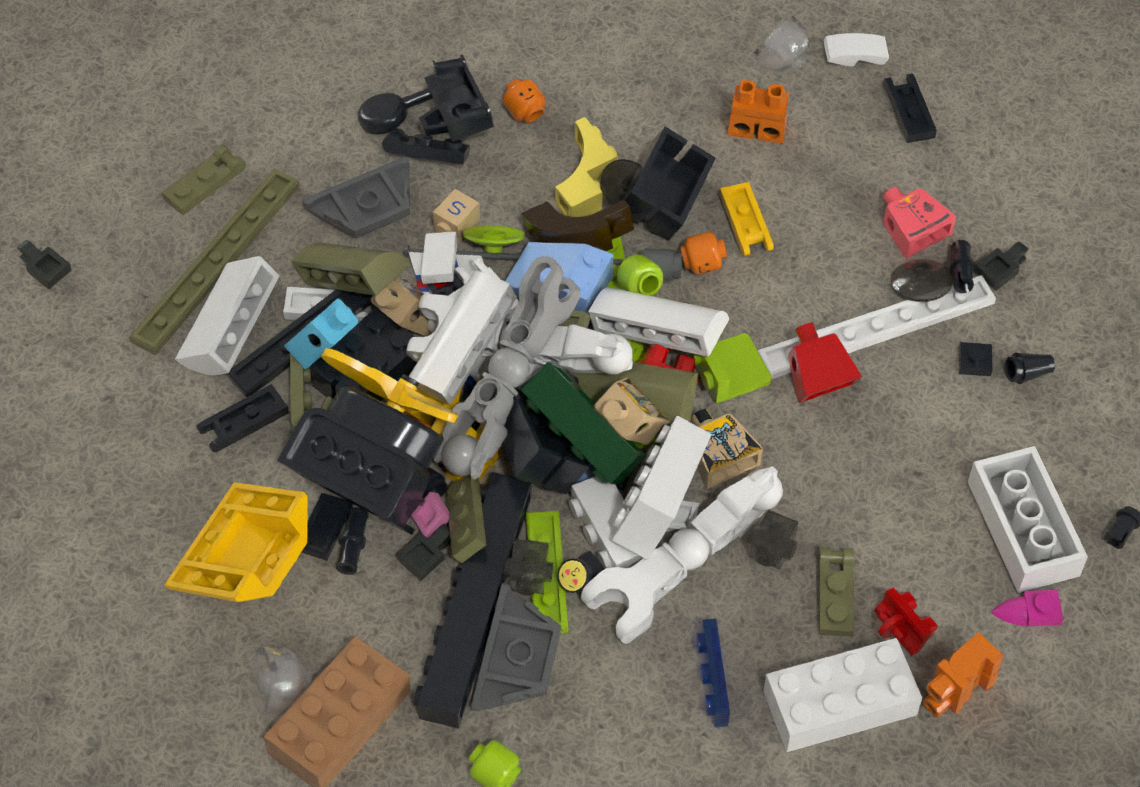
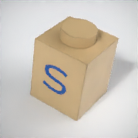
M454 189L433 211V223L436 233L456 231L458 244L464 238L463 231L474 227L480 221L479 202L457 189Z

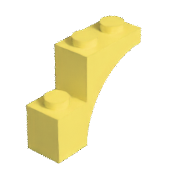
M586 117L575 121V141L583 155L581 162L568 179L555 186L556 206L563 215L571 217L588 216L602 210L604 191L599 182L616 175L618 155L613 146L607 145L602 139L600 130L596 126H592Z

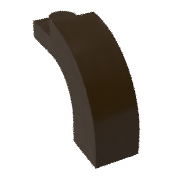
M624 200L599 212L582 217L563 215L556 211L548 201L521 213L525 235L530 242L587 244L600 250L608 251L613 249V239L634 230L630 206Z

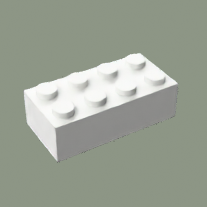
M676 416L671 426L663 425L655 440L659 445H651L646 453L647 457L643 460L647 466L642 465L633 480V483L638 486H632L624 499L623 504L628 506L627 510L622 507L613 523V526L618 529L612 541L647 560L649 559L673 522L712 434L679 416Z
M1033 446L973 462L968 484L1017 592L1020 593L1080 577L1088 556L1036 447Z
M897 638L766 674L763 690L786 752L916 716L922 701V696Z

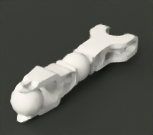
M423 294L418 305L421 312L426 318L438 321L439 325L431 335L427 337H412L409 340L406 354L414 361H419L455 303V300L450 296ZM505 320L498 327L481 357L491 358L496 351L503 349L499 343L505 339L504 333L508 326ZM573 324L569 325V327L557 326L542 352L534 358L536 360L535 363L545 365L547 362L557 363L561 368L568 369L573 373H606L608 375H615L630 370L633 366L632 347L624 337L615 333L603 334Z
M773 466L761 470L757 469L749 473L747 477L724 489L715 501L689 523V529L684 528L675 532L669 543H663L661 547L656 548L648 560L643 558L630 568L610 567L601 571L583 588L581 600L591 609H597L609 601L619 602L626 606L628 610L617 621L616 636L622 643H630L651 627L654 617V605L675 588L682 579L687 577V570L693 571L701 567L707 560L708 555L713 556L715 552L724 548L738 536L742 537L765 511L777 505L783 494L782 483L777 477L778 471Z

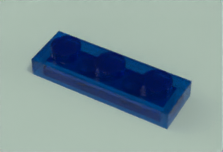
M705 619L702 622L701 633H696L697 653H704L705 664H700L702 685L708 684L710 694L705 695V710L707 716H713L714 727H725L729 724L730 707L717 620Z

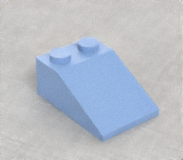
M528 242L505 281L511 285L516 296L519 297L521 281L531 263L538 257L548 256L555 259L560 265L563 277L573 280L580 289V298L574 310L589 314L588 311L596 297L604 288L608 287L613 278L614 254L587 244ZM546 268L540 273L541 282L545 281L551 271L550 268ZM569 289L562 290L558 295V299L566 297Z

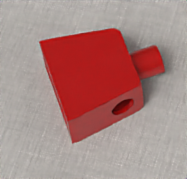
M813 322L795 329L801 344L793 347L788 354V359L799 403L852 386L862 377L835 333L819 338Z

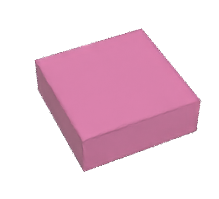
M429 492L424 498L426 500L424 505H419L411 514L421 533L426 538L431 537L441 525L446 524L450 519L449 510L439 494Z

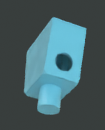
M336 299L286 343L284 347L306 370L321 357L325 348L330 349L359 323V320L349 307L340 299ZM313 334L318 336L321 341L317 346H314L309 340V337Z

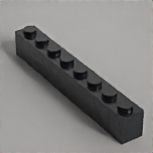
M493 472L490 484L484 483L481 502L483 503L482 511L486 546L464 561L462 568L457 567L455 570L452 586L456 588L453 597L447 596L443 608V616H446L443 626H437L433 645L436 646L433 656H427L424 665L423 675L426 676L424 686L418 685L414 696L413 705L418 707V716L421 720L458 729L460 727L492 625L502 583L505 584L532 498V483L521 482L516 477Z

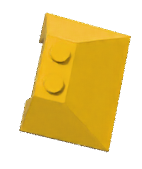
M234 482L164 586L174 591L234 602L273 596L307 544L308 496L305 492Z

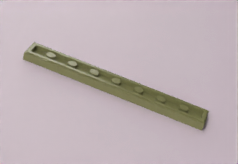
M274 168L129 336L130 342L156 356L213 289L226 264L236 261L299 188V180Z

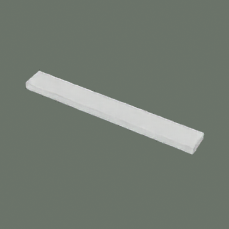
M980 275L973 278L974 287L970 292L967 284V293H959L954 289L953 285L816 331L819 338L835 333L846 351L851 353L995 304L996 297L983 276ZM798 337L758 350L772 375V379L791 373L788 354L793 347L801 344Z

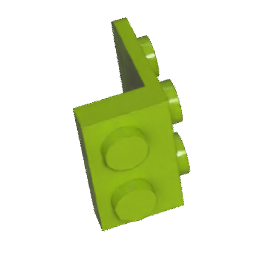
M742 333L717 342L709 357L688 352V356L695 359V366L701 376L702 383L705 389L709 390L716 404L768 386L772 382V375L748 334Z

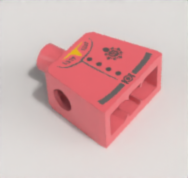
M892 187L884 194L883 199L888 205L885 209L883 224L906 259L952 235L956 216L925 190L916 189L904 195L898 187Z

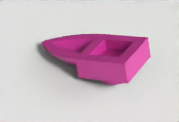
M1058 590L1024 591L1022 597L1004 601L991 611L997 618L1021 626L1061 625L1063 621Z

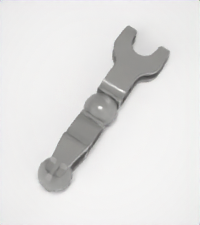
M538 257L531 263L521 281L519 303L505 330V339L499 343L503 349L496 351L490 358L488 365L489 374L483 373V379L475 385L465 403H458L454 406L452 411L459 414L456 422L447 421L442 433L444 439L434 461L436 463L443 461L445 468L454 475L467 476L471 474L475 480L481 475L485 462L494 457L507 436V429L504 425L513 406V397L518 395L514 388L521 386L528 378L530 371L529 363H535L536 360L534 358L542 352L554 329L570 318L580 298V289L573 280L563 277L562 268L552 257ZM550 268L551 271L545 281L541 282L540 273L544 269ZM569 289L566 297L558 299V295L562 290ZM497 393L495 398L490 401L491 397ZM475 421L480 424H486L479 441L470 435H465Z

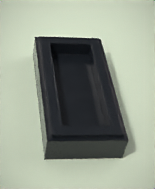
M321 493L307 522V544L301 553L327 561L348 519V510L353 508V503Z

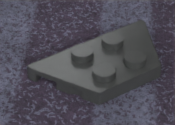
M404 156L302 199L303 207L306 211L355 239L410 215L409 158Z
M504 583L501 585L471 704L472 711L486 710L547 695L562 632L561 625L549 616H544L535 605L528 600L526 602L513 592L509 585Z

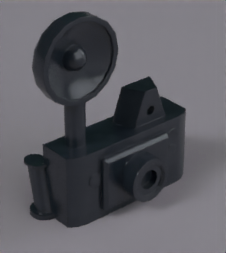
M463 54L457 59L441 62L433 60L435 74L424 78L427 89L403 98L394 93L374 95L361 104L358 110V120L360 126L365 131L382 133L390 131L404 122L408 115L407 108L432 99L435 108L419 117L426 136L448 133L452 142L492 128L494 124L487 102H485Z

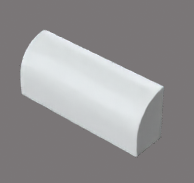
M261 256L227 263L175 360L190 370L214 376L229 373L280 275Z
M473 272L409 375L410 378L420 383L419 386H416L418 390L448 405L452 404L517 298L509 283L484 272Z
M611 287L604 288L598 294L588 311L595 331L603 334L615 333L625 339L648 344H659L666 348L707 357L710 356L729 321L728 314L724 311Z

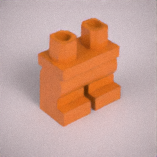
M742 80L740 85H736L727 135L753 139L757 124L759 125L757 140L783 144L787 126L789 93L785 92L784 86L772 84L768 86V90L756 88L754 81ZM737 123H743L748 125L749 129L740 130L737 129L734 125ZM775 128L779 133L771 135L766 133L764 129Z
M978 632L951 656L949 662L944 658L937 664L934 679L926 688L929 695L923 700L924 707L936 718L948 709L956 714L963 708L964 702L970 699L974 688L980 685L987 691L996 683L998 670L1001 667L1004 655Z

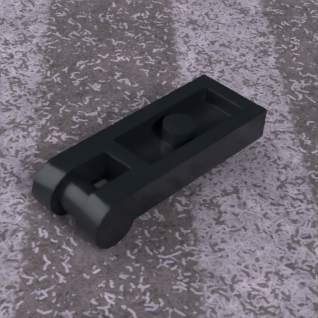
M399 128L392 129L382 142L383 149L391 154L464 164L470 152V145L462 144L461 140L452 142L450 138L444 141L435 140L433 136H426V134L408 136Z

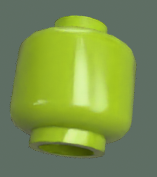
M635 254L627 257L619 266L617 282L621 289L625 291L654 296L662 286L663 272L659 265L646 256Z
M498 740L490 741L486 747L479 743L468 759L473 764L470 769V777L483 787H511L522 771V768L518 766L520 763L518 754Z

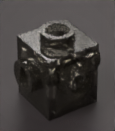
M768 509L760 525L754 524L747 539V542L751 544L749 557L755 559L763 566H772L780 570L785 559L791 560L797 549L798 542L795 539L799 522Z
M515 539L512 557H506L504 566V577H509L512 591L522 595L544 594L545 582H552L554 562H549V543Z

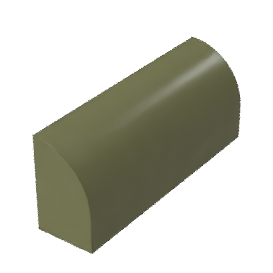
M321 242L306 246L291 260L307 285L375 296L410 265V262L403 255L396 252Z
M633 362L632 369L615 375H608L606 373H573L565 369V371L578 378V385L596 403L615 382L628 377L670 420V424H672L676 416L691 422L698 373Z

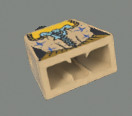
M396 277L377 296L373 295L371 297V302L401 327L425 337L432 334L427 328L429 319L422 312L420 317L412 314L414 311L420 310L418 305L424 293L407 279Z
M628 377L615 382L594 405L595 409L623 438L649 445L659 434L664 424L667 425L670 422ZM647 423L643 429L640 427L642 424Z
M702 409L692 416L691 420L694 425L712 434L697 466L707 489L761 465L762 446L733 415L725 414L713 419L707 409Z

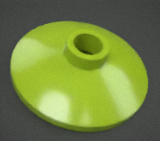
M476 226L465 229L463 236L474 243L484 245L485 252L500 253L503 251V246L515 244L523 240L525 233L511 227Z

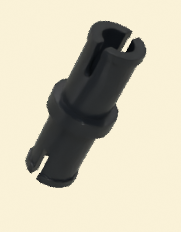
M958 240V249L956 242H953L951 245L952 260L950 261V271L954 277V289L959 293H967L966 284L968 285L969 292L974 287L972 273L975 269V263L971 258L970 244L965 240Z
M355 507L348 510L345 531L341 533L339 538L341 549L336 569L342 574L353 575L357 572L360 552L366 544L364 533L369 513L362 508Z

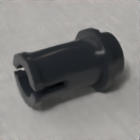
M1125 506L1124 509L1118 510L1116 521L1104 536V540H1108L1107 543L1117 549H1122L1133 530L1140 527V512L1130 506Z

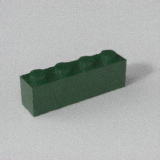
M547 362L521 389L528 397L525 400L528 406L538 414L542 412L550 420L547 423L550 429L560 437L564 435L572 443L570 449L577 457L583 461L587 458L595 467L592 472L603 483L621 484L647 457L633 441L623 438L595 409L594 405L596 403L557 363Z

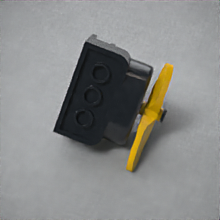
M325 348L321 355L323 360L359 383L365 389L387 400V403L385 404L353 387L341 386L327 411L317 407L309 409L302 415L277 461L305 479L347 501H351L354 505L413 535L415 529L409 526L407 522L416 505L423 506L426 501L421 496L429 482L428 469L443 439L437 432L406 415L404 411L431 425L433 417L455 423L459 414L442 407L437 402L416 392V386H419L420 383L407 375L402 374L399 381H396L381 371L371 368L350 356Z

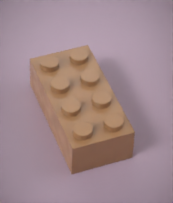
M355 636L265 734L264 741L267 754L311 787H327L411 692L409 674Z

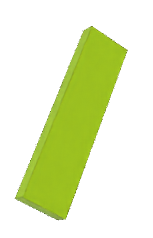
M559 511L526 513L532 604L544 616H549L561 625V633H568L566 593L558 582V570L563 563Z

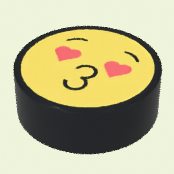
M568 559L561 564L558 570V582L567 592L580 593L593 579L591 566L582 559Z

